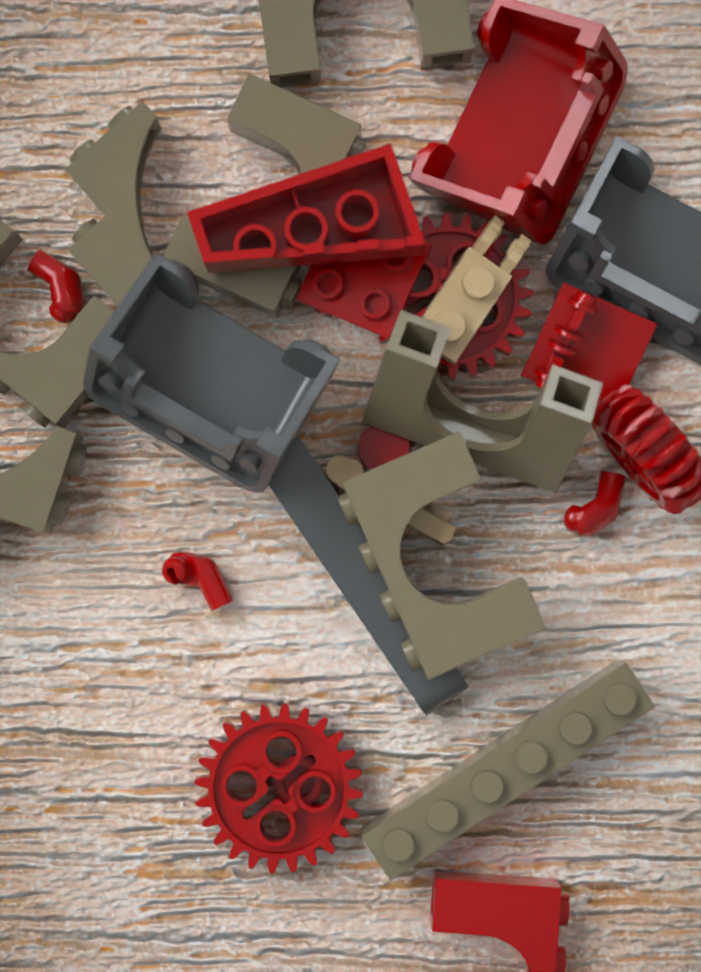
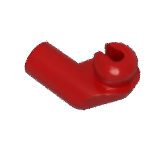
M39 250L30 261L27 271L50 284L53 303L49 307V312L53 319L60 323H70L76 318L77 313L81 312L84 305L81 278L72 268L43 250Z
M601 471L595 499L582 507L571 505L566 510L564 515L566 529L570 532H578L580 536H593L614 522L619 513L626 476L619 473Z
M182 551L173 553L164 561L162 566L164 579L173 585L179 583L200 588L211 611L234 600L216 563L210 557Z

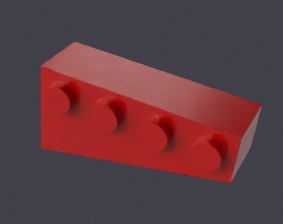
M391 143L187 212L208 273L423 256L426 247Z

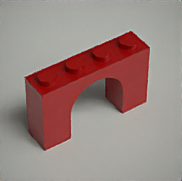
M433 870L430 926L432 932L482 935L501 939L513 946L523 956L528 966V972H565L566 948L558 946L559 926L568 925L569 895L561 894L562 887L556 879Z

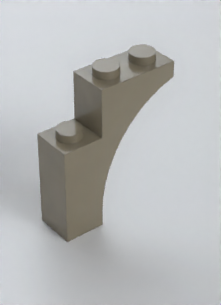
M143 101L134 109L131 106H127L120 110L110 120L108 124L110 130L96 142L88 140L79 146L70 157L72 163L65 169L72 180L105 215L99 222L92 219L80 227L72 237L75 243L67 250L117 306H119L153 257L143 225L141 192L146 162L153 143L161 130V126L156 115Z
M56 427L47 440L30 456L16 466L1 473L0 518L45 533H52L54 525L62 526L71 502V497L65 495L70 477L79 476L87 455V448L81 446L84 437Z

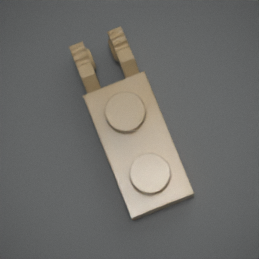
M496 215L486 225L472 248L468 247L421 316L451 328L441 355L443 359L451 364L457 362L513 277L510 275L511 271L518 264L531 243L529 238L521 234L512 241L506 250V255L498 266L485 258L483 254L502 232V226L505 223Z
M342 454L341 456L335 455L334 458L330 457L331 460L329 462H326L325 475L328 477L329 482H332L333 486L338 485V489L346 493L342 482L364 473L362 464L354 459L349 460L348 456L344 457ZM429 503L417 511L407 524V527L441 546L449 543L457 528L448 523L452 514L433 503Z

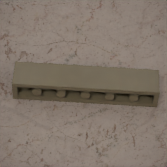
M617 659L362 826L361 837L391 881L653 709L655 705L627 662Z

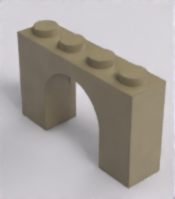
M259 0L270 83L280 88L321 83L314 22L317 9L322 0ZM407 0L414 17L421 69L471 63L474 44L467 0Z
M248 73L227 118L230 132L280 154L296 168L299 174L363 153L366 147V143L360 141V123ZM183 213L163 255L168 260H176L185 264L193 272L196 282L274 318L278 317L282 307L288 310L292 308L302 285L301 281L295 279L301 266L208 273L188 215Z
M0 220V267L23 240L2 220ZM94 295L63 334L47 348L35 353L21 355L0 351V393L6 396L11 389L27 401L21 409L44 428L51 421L55 425L64 428L89 398L83 386L89 347L114 311Z
M400 310L362 423L424 446L460 431L474 464L556 493L592 423L603 383L552 364L536 400L529 406L512 412H493L476 408L453 395L443 384L438 372V364L451 328Z
M460 431L342 482L346 493L337 497L349 526L359 522L367 542L358 545L370 574L381 571L389 590L379 595L391 623L402 619L410 639L401 642V646L411 669L414 672L423 668L428 680L546 629L526 580L522 577L465 601L443 602L432 599L417 590L404 572L400 556L401 539L408 522L414 514L425 505L481 481Z

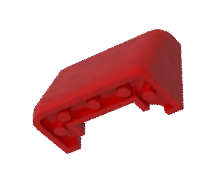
M494 0L489 11L481 17L477 29V36L481 41L482 50L488 57L486 65L448 144L433 141L420 149L414 157L409 180L418 189L488 222L496 215L505 222L502 226L503 229L518 236L523 234L531 241L544 245L555 235L626 84L628 65L603 24L518 0Z

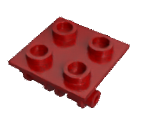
M425 242L426 247L423 256L311 265L296 300L313 307L315 312L332 319L335 316L386 339H390L400 310L404 309L432 245Z
M563 282L521 376L536 382L535 386L542 388L553 364L602 382L599 401L612 390L615 391L623 384H630L658 324Z

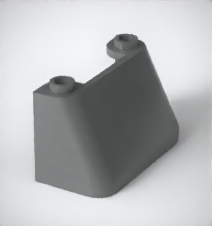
M616 136L546 267V275L549 281L559 290L563 282L657 323L658 325L651 339L701 364V212L649 185L648 183L654 172L652 159L642 148Z
M155 253L89 347L83 381L84 390L91 399L106 410L237 486L255 493L264 492L322 395L340 359L332 355L323 344L311 339L293 341L286 351L196 300L198 285L194 280L193 272L185 264L176 260H168Z

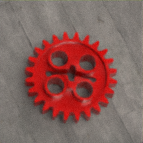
M449 212L444 213L441 227L436 228L428 216L423 217L422 235L425 242L432 246L422 266V270L429 274L432 285L423 292L416 293L411 291L403 311L406 312L405 307L407 305L433 300L453 269L452 260L456 256L463 254L468 247L472 248L489 223L488 221L476 232L471 230V216L468 214L463 218L460 227L453 226ZM505 233L500 235L483 254L485 258L497 266L506 255L502 250L508 237ZM513 269L510 275L513 277L492 307L495 313L494 322L488 326H480L457 362L451 364L442 357L440 358L438 368L446 367L447 376L450 381L455 380L458 367L464 366L471 378L477 375L476 362L479 360L488 368L493 369L496 366L493 355L494 350L506 356H509L513 351L505 339L506 336L516 339L523 337L525 332L514 321L526 320L531 317L532 312L519 305L520 301H525L533 296V290L519 287V282L529 276V269ZM427 307L411 314L421 317ZM379 336L378 342L379 344L388 343L389 339Z
M288 702L283 703L279 716H272L268 704L262 703L260 719L256 720L244 709L240 713L243 725L241 728L226 721L222 726L228 739L224 741L212 736L208 741L210 746L217 752L216 757L203 755L198 761L203 767L210 770V774L198 776L194 780V784L208 789L207 794L202 795L195 801L196 806L211 807L212 810L202 821V826L209 827L218 824L220 831L217 833L213 843L218 845L230 839L234 844L229 858L233 860L245 850L249 853L248 868L253 869L260 857L267 858L270 873L275 872L279 859H286L291 872H296L298 856L304 855L308 862L314 866L317 864V847L321 846L330 854L335 852V845L330 837L333 833L340 837L348 838L349 830L341 821L342 818L358 819L359 811L348 804V800L363 797V790L349 785V781L361 776L362 770L359 767H346L345 763L356 754L354 747L339 750L337 745L343 738L344 732L341 729L328 736L324 732L328 722L326 715L321 717L315 724L308 722V706H305L296 718L291 717ZM283 736L293 741L297 754L291 763L281 766L278 762L271 759L267 746L272 739ZM308 755L315 757V763L288 786L287 791L291 796L288 800L284 801L275 794L251 818L247 819L243 816V811L269 790L271 782L268 777L273 775L275 779L281 780ZM236 771L249 772L256 780V791L247 797L237 796L229 787V776ZM317 776L323 778L330 786L329 796L321 802L307 803L302 798L300 788L302 783L310 777ZM270 811L283 812L289 818L291 828L282 836L270 835L262 826L264 815Z

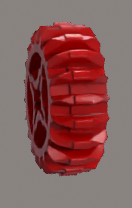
M623 384L615 391L612 390L598 401L592 419V428L605 445V449L635 482L638 488L646 493L650 500L655 501L660 508L675 515L682 513L686 508H692L701 500V458L698 455V450L691 445L687 436L680 431L675 422L664 413L662 408L654 404L651 398L645 396L640 389Z

